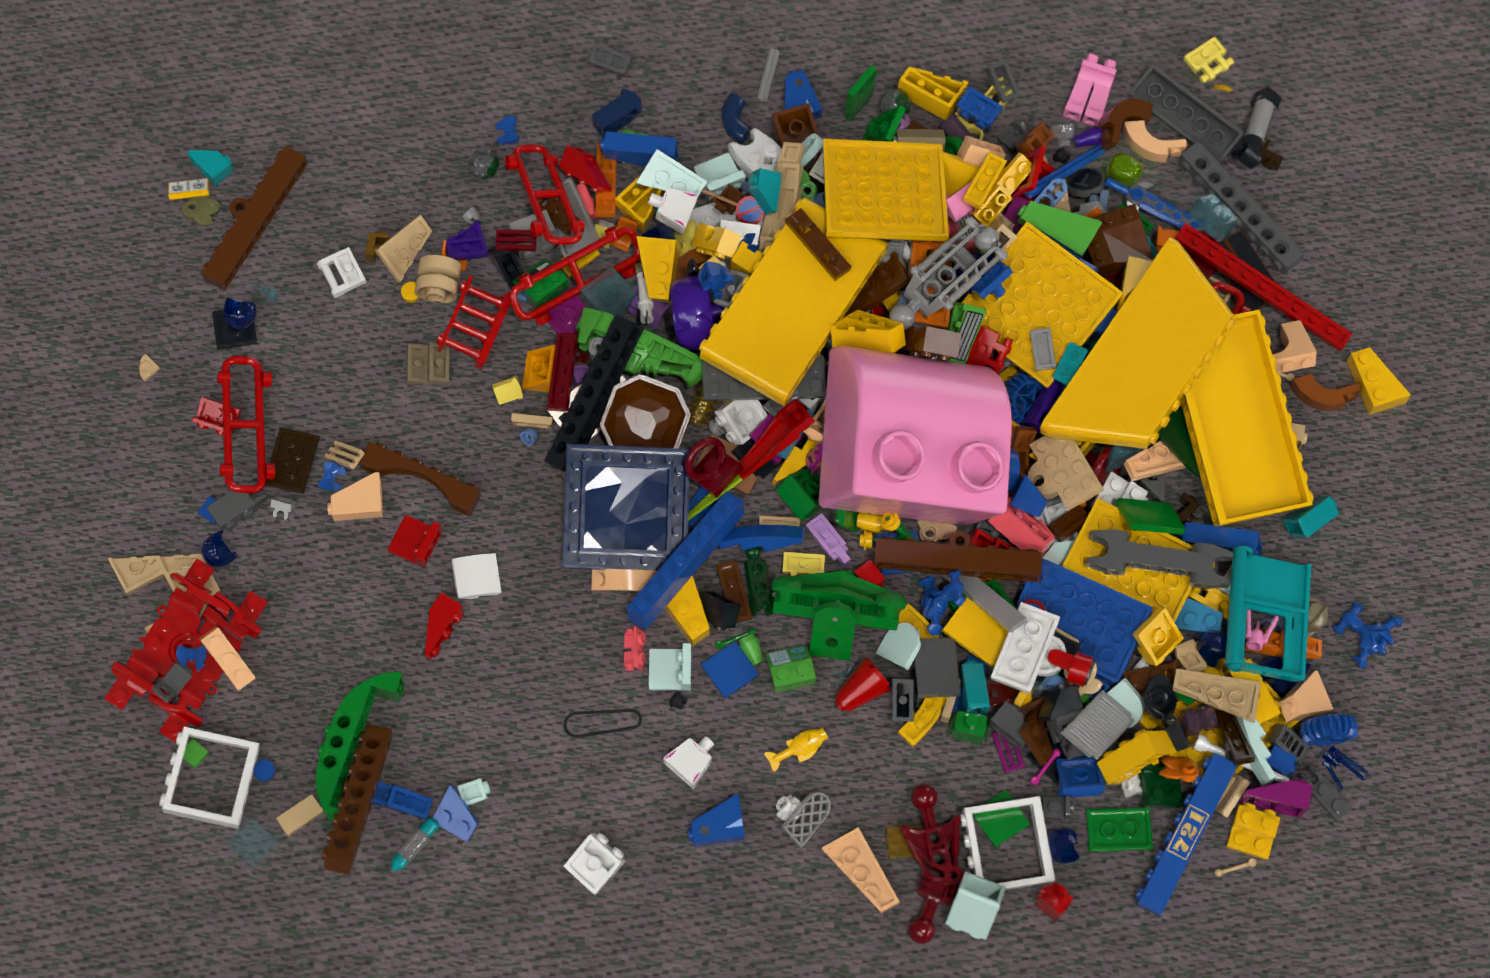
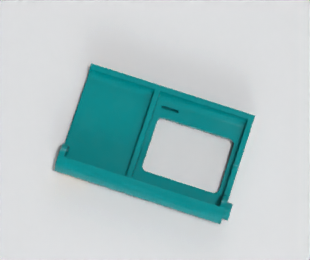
M1248 546L1234 547L1232 551L1225 667L1229 668V671L1232 672L1243 671L1292 682L1304 681L1311 564L1299 565L1253 555L1254 550ZM1247 610L1284 618L1282 669L1255 665L1244 660Z

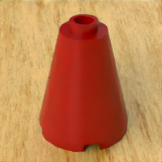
M866 657L835 695L837 700L834 703L842 712L845 709L847 712H850L890 692L893 687L871 660Z

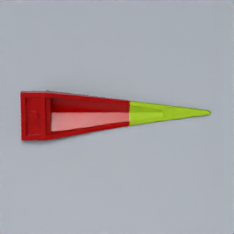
M796 398L777 413L760 438L739 461L744 467L717 498L709 493L688 513V521L724 495L726 491L728 492L801 437L799 434L815 422Z

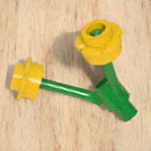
M888 512L882 516L880 524L885 530H897L899 532L896 538H894L895 540L910 538L919 542L913 537V534L908 532L897 513ZM864 530V534H860V546H864V550L872 548L873 542H876L877 538H873L872 532Z

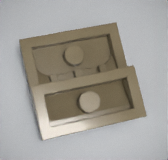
M430 342L429 345L408 343L406 348V384L449 383L450 347L444 345L442 351L438 352L439 344Z

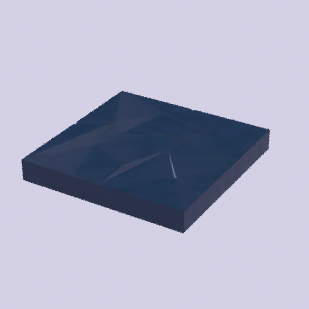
M567 444L562 569L658 571L688 536L690 478L685 471V461L690 449Z

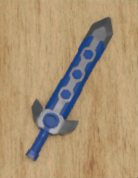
M1108 177L1104 184L1126 195L1125 205L1135 204L1138 213L1139 209L1180 229L1187 223L1199 232L1205 230L1218 242L1226 238L1221 229L1190 215L1150 192H1146L1154 187L1153 184L1147 181L1137 182L1128 188Z

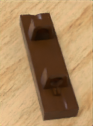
M802 208L785 218L786 225L834 281L851 271L852 266Z

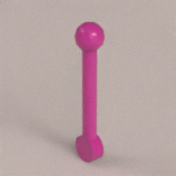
M1059 749L1053 750V755L1048 763L1044 765L1036 777L1031 779L1032 785L1036 786L1039 784L1040 777L1053 760L1060 756L1061 752Z

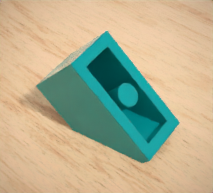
M189 150L187 152L190 161L214 186H217L233 173L231 159L227 155L223 156L219 151Z
M759 168L753 171L749 177L750 192L765 215H771L776 213L778 209L782 173Z

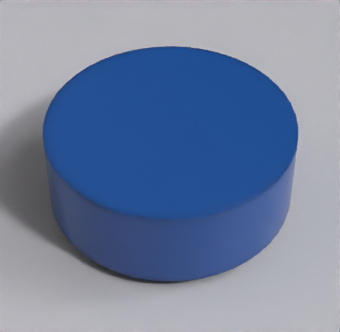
M260 760L255 764L253 772L259 781L267 782L273 779L276 770L271 761Z

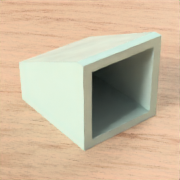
M965 872L946 925H949L956 931L962 930L967 932L974 938L986 940L1006 887Z

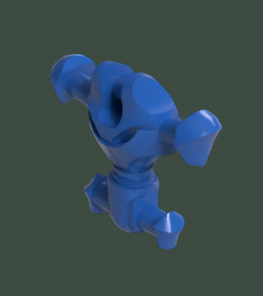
M959 570L949 572L951 583L944 586L942 591L934 586L935 579L933 576L919 580V586L926 589L921 599L922 615L926 620H931V625L927 626V630L933 636H938L944 627L940 625V617L944 615L949 603L948 601H954L955 606H962L966 601V598L962 595L964 585L959 580V575L961 574Z
M1354 601L1352 602L1354 606L1351 610L1344 612L1340 623L1337 626L1333 625L1332 628L1336 634L1343 635L1346 627H1349L1352 632L1359 633L1361 641L1359 648L1362 650L1358 656H1353L1352 659L1358 664L1359 669L1367 667L1366 658L1369 654L1384 655L1387 652L1384 647L1394 644L1389 630L1394 626L1401 627L1403 620L1401 617H1396L1389 613V620L1384 624L1380 622L1375 625H1365L1363 619L1357 616L1360 611L1364 610L1363 605Z

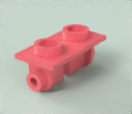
M634 626V629H626V633H624V648H631V651L624 652V667H626V671H634V667L643 671V665L646 663V657L643 653L646 636L644 631Z

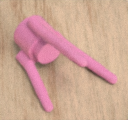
M1247 610L1246 647L1252 651L1262 650L1263 643H1268L1269 636L1279 617L1275 616L1264 635L1260 630L1259 621H1257L1255 629L1251 631V610Z

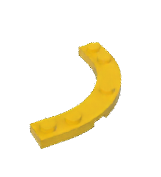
M909 603L900 611L898 624L909 623L917 628L920 639L939 638V635L933 636L929 634L927 626L931 624ZM947 697L925 698L919 710L915 713L914 721H908L898 731V734L910 746L914 747L935 725L943 711Z

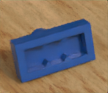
M998 261L970 289L981 299H984L991 292L996 298H999L1005 294V289L1001 283L1013 272L1009 266Z

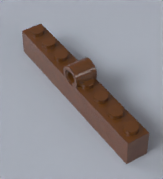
M285 146L282 151L277 153L272 167H268L263 181L256 185L253 196L247 200L236 198L230 203L234 225L225 232L223 241L220 246L214 249L211 260L204 264L202 268L204 281L224 291L227 289L308 165L305 155Z
M956 531L951 535L950 542H944V544H939L932 540L916 542L910 538L895 540L893 537L888 536L882 537V539L877 538L874 564L879 569L947 575L951 571L959 570L961 572L959 576L1041 583L1043 553L1036 549L1019 551L1014 547H1007L1006 549H998L992 545L977 547V545L971 544L968 533ZM959 542H964L961 546L957 545Z

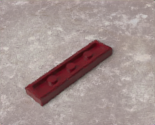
M557 333L547 404L549 411L569 410L579 337L577 333Z

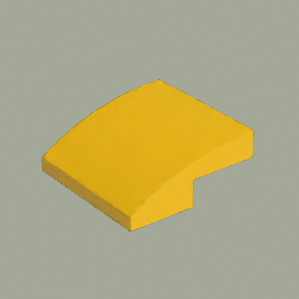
M943 152L947 197L953 196L971 183L981 166L963 161L959 156Z

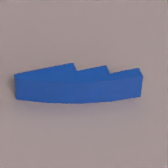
M790 525L732 528L720 542L719 547L723 549L740 544L742 550L762 546L764 552L803 542L805 529L804 527Z
M379 782L372 804L426 820L433 799L395 785L391 786Z

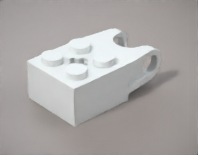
M754 128L749 131L750 138L753 141L749 145L742 146L735 142L728 144L731 157L738 167L743 170L748 180L751 173L759 168L776 172L782 148L760 130Z

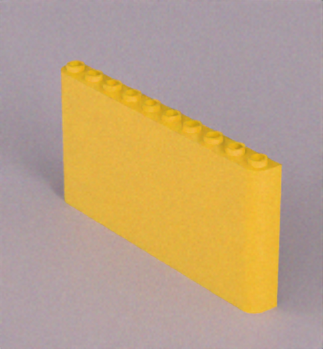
M806 197L803 200L799 199L794 207V213L802 208L826 236L825 208ZM784 221L785 226L782 230L779 229L776 232L773 244L765 248L762 260H758L755 263L752 275L744 279L742 283L743 288L732 297L731 306L723 310L720 322L713 325L709 338L702 341L699 350H701L700 359L785 407L831 337L830 325L845 316L888 251L889 243L877 238L826 236L852 266L851 271L834 281Z
M1260 310L1234 315L1236 322L1232 330L1226 331L1224 334L1225 339L1221 346H1216L1213 350L1214 355L1209 363L1205 362L1202 367V374L1198 379L1193 380L1191 383L1192 388L1188 395H1183L1180 399L1211 519L1215 527L1308 508L1313 505V494L1307 485L1308 476L1302 467V454L1298 451L1296 445L1297 435L1292 430V417L1287 412L1286 395L1281 390V377L1275 368L1276 358L1271 353V340L1269 335L1266 334L1265 318L1261 315Z

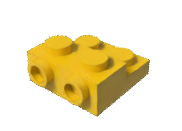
M1161 606L1133 633L1139 643L1137 649L1147 664L1154 666L1162 663L1165 657L1184 639L1167 609Z
M1243 803V805H1239L1236 809L1226 848L1268 860L1280 817H1277L1276 812L1264 809L1261 812L1255 810V805Z

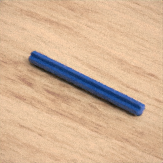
M1100 144L1096 145L1039 179L1036 188L1024 195H1027L1028 198L1036 196L1052 180L1066 178L1104 155L1105 150L1101 148Z

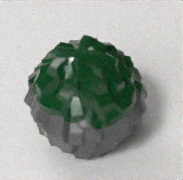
M901 89L888 90L882 98L881 110L885 113L901 105L906 108L905 114L910 113L911 99Z
M477 148L472 155L468 169L476 178H491L497 173L500 165L499 159L489 148Z

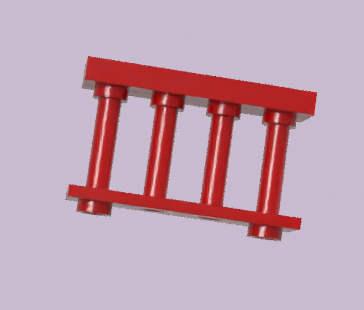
M470 275L468 280H463L459 291L462 294L445 333L440 332L436 341L439 344L437 351L441 352L443 346L447 345L474 357L473 359L476 360L474 367L482 370L510 306V292L507 291L505 297L500 296L499 298L470 285L473 276ZM468 292L495 304L499 308L497 315L494 313L491 315L463 303L466 293ZM459 310L489 322V325L492 326L490 331L482 332L455 320ZM453 327L481 339V342L484 343L482 350L479 348L476 350L448 338L451 328Z

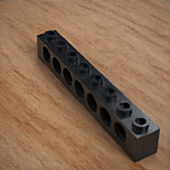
M617 314L615 315L566 414L552 447L548 451L545 462L565 472L566 445L589 444L606 409L613 387L618 384L642 335L644 327Z

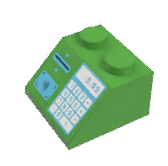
M806 644L765 653L774 693L815 684L816 675Z

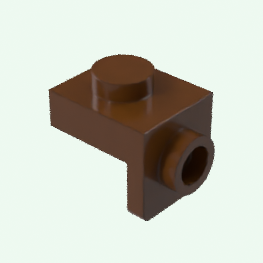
M730 184L727 185L720 195L737 203L746 197ZM714 197L711 199L716 204L714 208L722 214L726 211L732 215L736 210L734 205Z

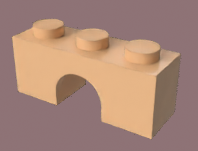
M217 626L198 638L238 691L256 678Z

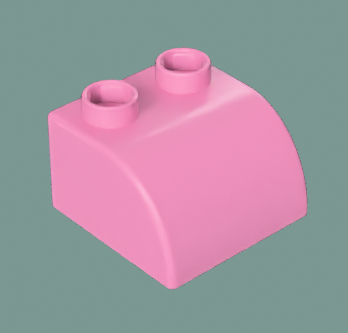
M836 346L832 348L829 352L819 489L820 506L884 515L890 512L897 513L900 518L967 526L1004 514L1007 510L1012 414L1007 389L1000 376L992 369L984 366L850 346Z

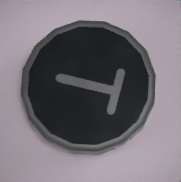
M1081 168L1065 178L1068 192L1077 197H1088L1094 192L1098 194L1103 190L1105 184L1103 174L1093 168Z

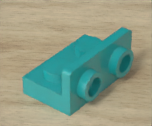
M1070 342L1052 376L1053 379L1063 383L1064 388H1066L1089 355L1088 350Z

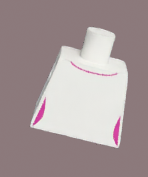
M667 188L663 197L652 193L648 204L659 208L655 217L657 220L683 234L697 201L698 194Z
M706 736L698 744L689 738L663 758V763L694 789L712 762V757L707 752L714 746V743Z

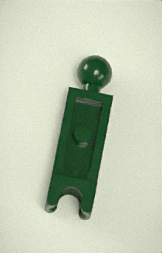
M758 546L745 550L746 557L750 559L744 562L751 601L749 605L753 617L762 609L765 615L769 617L774 614V597H772L766 560H758L761 554V549Z

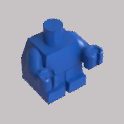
M709 261L704 263L697 275L703 290L708 291L712 289L713 298L721 299V296H723V292L719 291V289H724L727 283H733L735 280L734 275L729 274L727 267Z

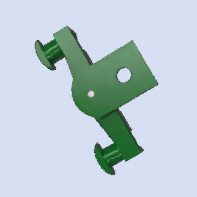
M843 571L781 576L775 578L771 584L772 590L776 591L773 613L814 619L809 654L812 656L850 661L856 625L897 631L900 609H904L907 605L905 597L901 594ZM828 638H834V639H836L837 641L831 642V641H828L827 639H828Z

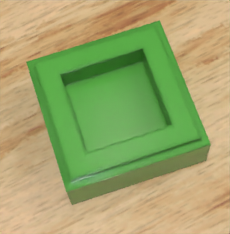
M192 739L187 744L183 759L196 769L209 752Z

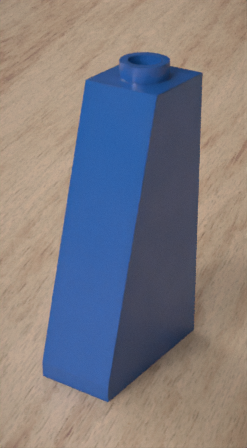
M606 131L605 139H601L600 150H603L604 157L607 159L646 167L654 152L658 149L678 162L676 138Z
M1185 522L1186 530L1183 535L1179 536L1180 540L1190 545L1195 543L1213 544L1231 552L1236 546H1248L1254 550L1253 555H1262L1263 544L1259 531Z

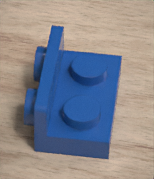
M972 87L968 88L957 104V112L961 118L965 120L970 119L975 122L979 129H986L988 131L992 129V124L1003 109V106Z

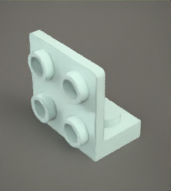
M730 153L694 166L695 173L707 181L703 189L717 195H721L728 184L738 190L741 189V184L746 181L743 170L738 171ZM707 195L709 201H711V199H712L713 197L710 196V195Z
M683 643V649L649 650V690L691 691V643Z

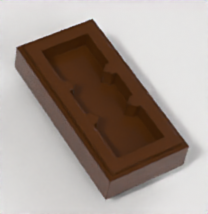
M1078 505L1047 527L1061 543L1083 527L1089 513Z

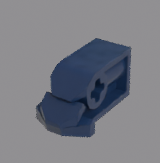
M623 88L621 96L592 114L593 127L603 139H605L606 131H619L631 123L637 113L640 114L642 112L641 99L635 92Z

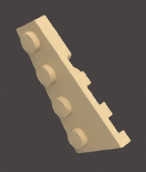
M1176 668L1173 691L1255 723L1261 682Z

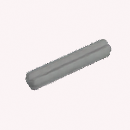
M772 48L768 53L757 95V100L760 102H767L779 57V50Z

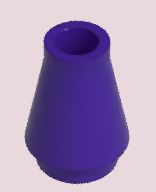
M1093 126L1083 133L1074 136L1077 148L1100 144L1102 142V131Z

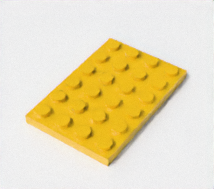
M1097 498L1062 567L1153 607L1150 616L1160 606L1165 607L1175 623L1192 589V586L1189 585L1190 577L1126 567L1124 575L1118 576L1104 574L1086 567L1087 558L1103 557L1106 554L1102 544L1089 539V533L1091 530L1115 529L1128 532L1130 534L1129 542L1193 551V546L1168 533L1130 530L1117 507Z

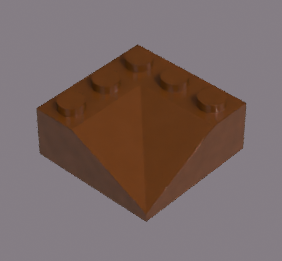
M1135 204L1090 217L1101 221L1102 224L1087 247L1086 253L1090 263L1099 269L1097 273L1104 279L1118 272L1124 273L1129 256L1153 262L1154 258Z

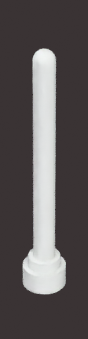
M1200 733L1197 735L1192 749L1199 752H1206L1207 750L1232 761L1227 750L1210 743L1206 736ZM1249 763L1241 765L1247 769L1252 770ZM1274 771L1276 774L1274 781L1279 783L1290 781L1288 777Z

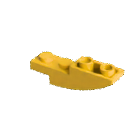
M1018 153L1008 166L1004 167L981 209H974L973 216L984 226H989L1012 200L1010 195L1030 173L1032 163L1022 153Z

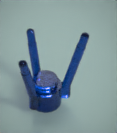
M1334 746L1322 756L1325 760L1322 765L1329 771L1341 791L1344 788L1333 771L1332 765L1336 768L1342 763L1362 781L1366 780L1359 771L1365 775H1368V771Z

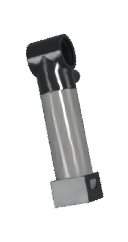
M1266 87L1254 94L1252 100L1254 109L1243 142L1231 154L1233 159H1237L1249 169L1255 168L1262 159L1260 150L1273 110L1279 107L1282 98L1270 87Z

